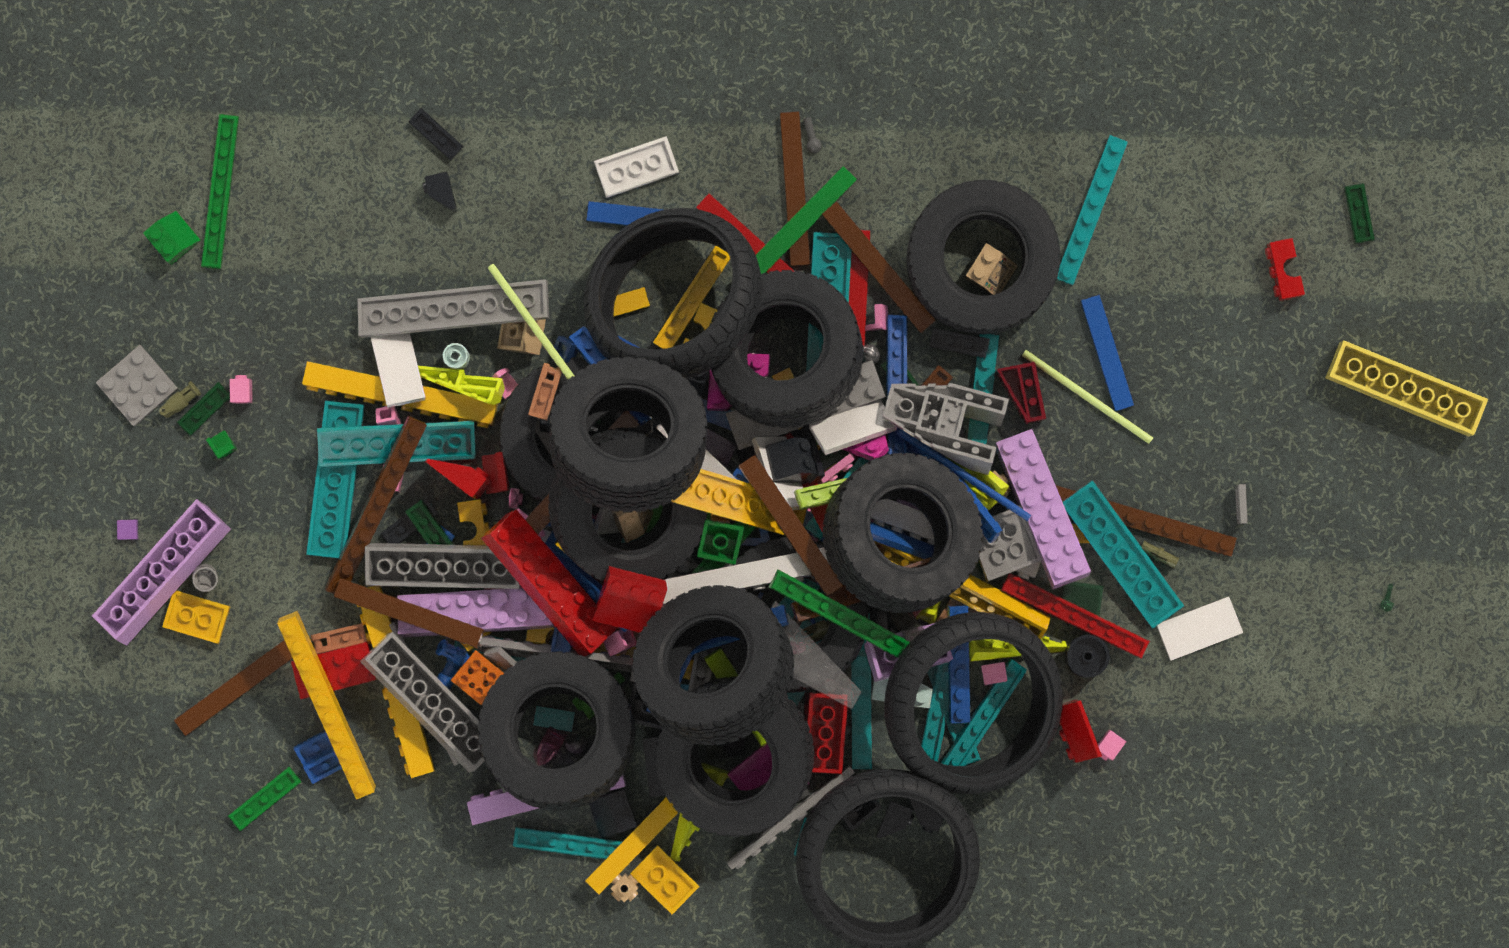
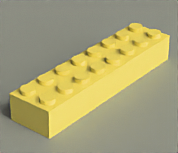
M1347 341L1339 343L1325 377L1328 380L1468 437L1475 434L1488 401L1487 398Z

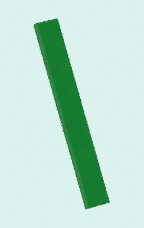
M219 114L201 267L221 269L239 116Z
M844 166L756 254L761 274L766 273L822 216V213L831 207L857 181Z
M778 569L769 585V588L896 658H899L903 650L910 643Z

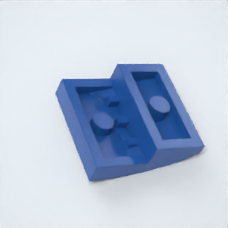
M326 731L294 747L312 784L342 769Z

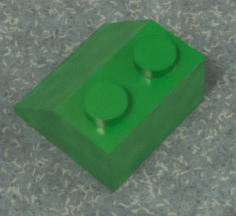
M177 211L156 221L143 232L157 251L171 265L201 241Z
M705 519L703 535H700L701 540L697 547V557L736 565L744 527Z

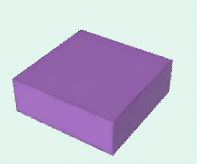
M117 520V540L138 539V520Z

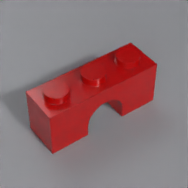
M1293 238L1267 244L1265 254L1267 260L1270 259L1272 266L1269 267V272L1276 286H1273L1275 297L1282 301L1305 295L1301 276H1288L1283 268L1285 261L1297 257Z

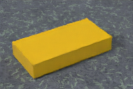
M645 288L617 295L614 305V317L649 307L650 304Z

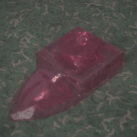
M551 726L548 728L537 751L539 765L549 762L557 754L567 735Z

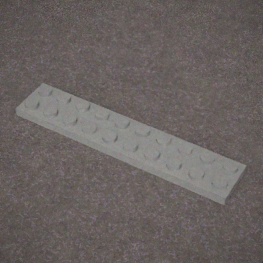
M546 279L508 283L534 320L549 319L548 281ZM499 284L358 299V332L360 338L525 321Z

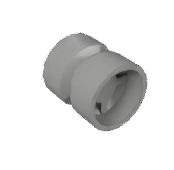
M207 563L200 564L193 571L192 580L195 588L202 592H208L215 588L218 576L216 569L212 565Z

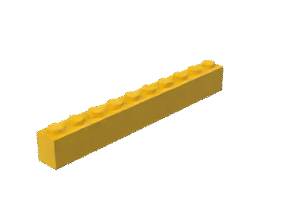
M307 361L302 382L304 386H307L306 390L318 392V389L326 390L325 394L337 396V393L345 394L344 398L356 400V397L364 398L363 402L375 404V401L383 402L382 406L387 407L380 377ZM423 386L424 401L399 405L402 406L401 410L413 412V409L421 410L420 414L431 416L432 413L440 414L439 418L450 420L451 417L459 418L458 422L474 421L477 422V426L488 428L489 425L494 426L498 404L490 405L467 395Z
M874 541L880 552L897 565L906 566L924 560ZM972 575L969 576L963 585L949 595L978 612L994 613L1011 618L1030 629L1040 640L1047 631L1051 618Z
M381 586L367 587L383 593ZM361 607L363 613L360 614L363 626H367L368 633H365L368 644H372L374 648L388 633L392 632L389 626L392 623L391 618ZM384 686L382 693L384 699L388 700L390 705L387 708L390 719L394 718L396 725L393 726L396 738L399 737L401 745H398L401 756H405L407 762L404 764L406 774L414 778L435 771L422 724Z
M298 611L279 618L278 627L355 798L359 799L375 792L376 785Z

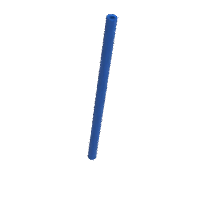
M901 429L898 431V436L940 464H943L1024 520L1028 521L1031 517V514L928 445Z

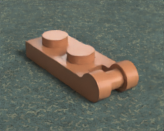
M544 363L528 415L548 421L562 376V371L559 367L554 368L550 364ZM547 374L554 375L553 381L546 379Z
M362 623L310 635L311 641H314V649L317 654L367 642L365 627ZM326 638L328 645L323 646L321 639Z

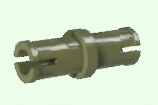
M1145 540L1141 546L1148 556L1154 558V561H1160L1173 569L1175 568L1179 557Z

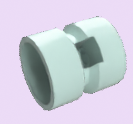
M452 343L444 349L443 360L451 369L462 370L469 364L470 354L463 345Z

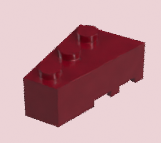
M1035 362L995 370L1025 424L1046 419Z

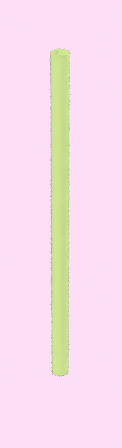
M494 264L490 265L488 270L565 377L570 379L574 374Z
M1024 351L1022 357L1030 362H1035L1038 368L1148 444L1152 441V436L1029 351Z

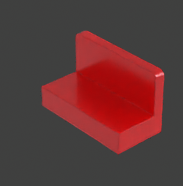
M502 452L482 456L483 470L490 475L489 480L492 481L487 487L486 493L510 491L507 467Z

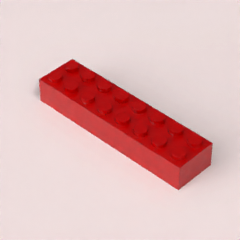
M517 509L507 513L481 537L483 542L579 655L587 656L592 654L617 629L612 625L592 621L597 606L596 603Z

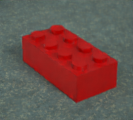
M368 642L317 655L333 691L378 680L360 662L371 651ZM291 661L300 699L309 698L310 695L294 661Z
M805 692L804 721L807 720L810 728L809 733L812 734L813 738L812 745H814V766L812 772L842 774L848 706L847 695Z

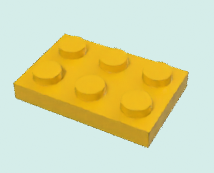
M176 590L172 594L162 627L219 644L230 606Z
M658 845L630 873L671 914L699 888V885Z

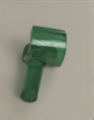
M1393 584L1388 585L1385 598L1380 604L1381 609L1386 612L1391 611L1394 603L1389 601Z

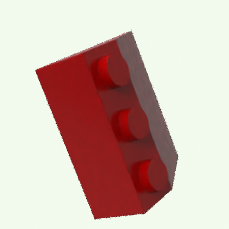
M432 459L426 460V463L474 499L478 500L492 482L489 480L490 475L479 467L474 469Z
M609 566L592 621L641 633L644 626H647L649 619L655 616V612L662 608L667 592L666 580Z
M1074 699L1062 704L1059 722L1061 730L1059 735L1062 742L1066 741L1068 749L1065 750L1069 760L1073 759L1077 763L1102 756L1081 700Z

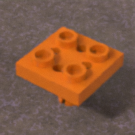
M475 650L451 681L482 705L491 686L495 684V681L504 672Z

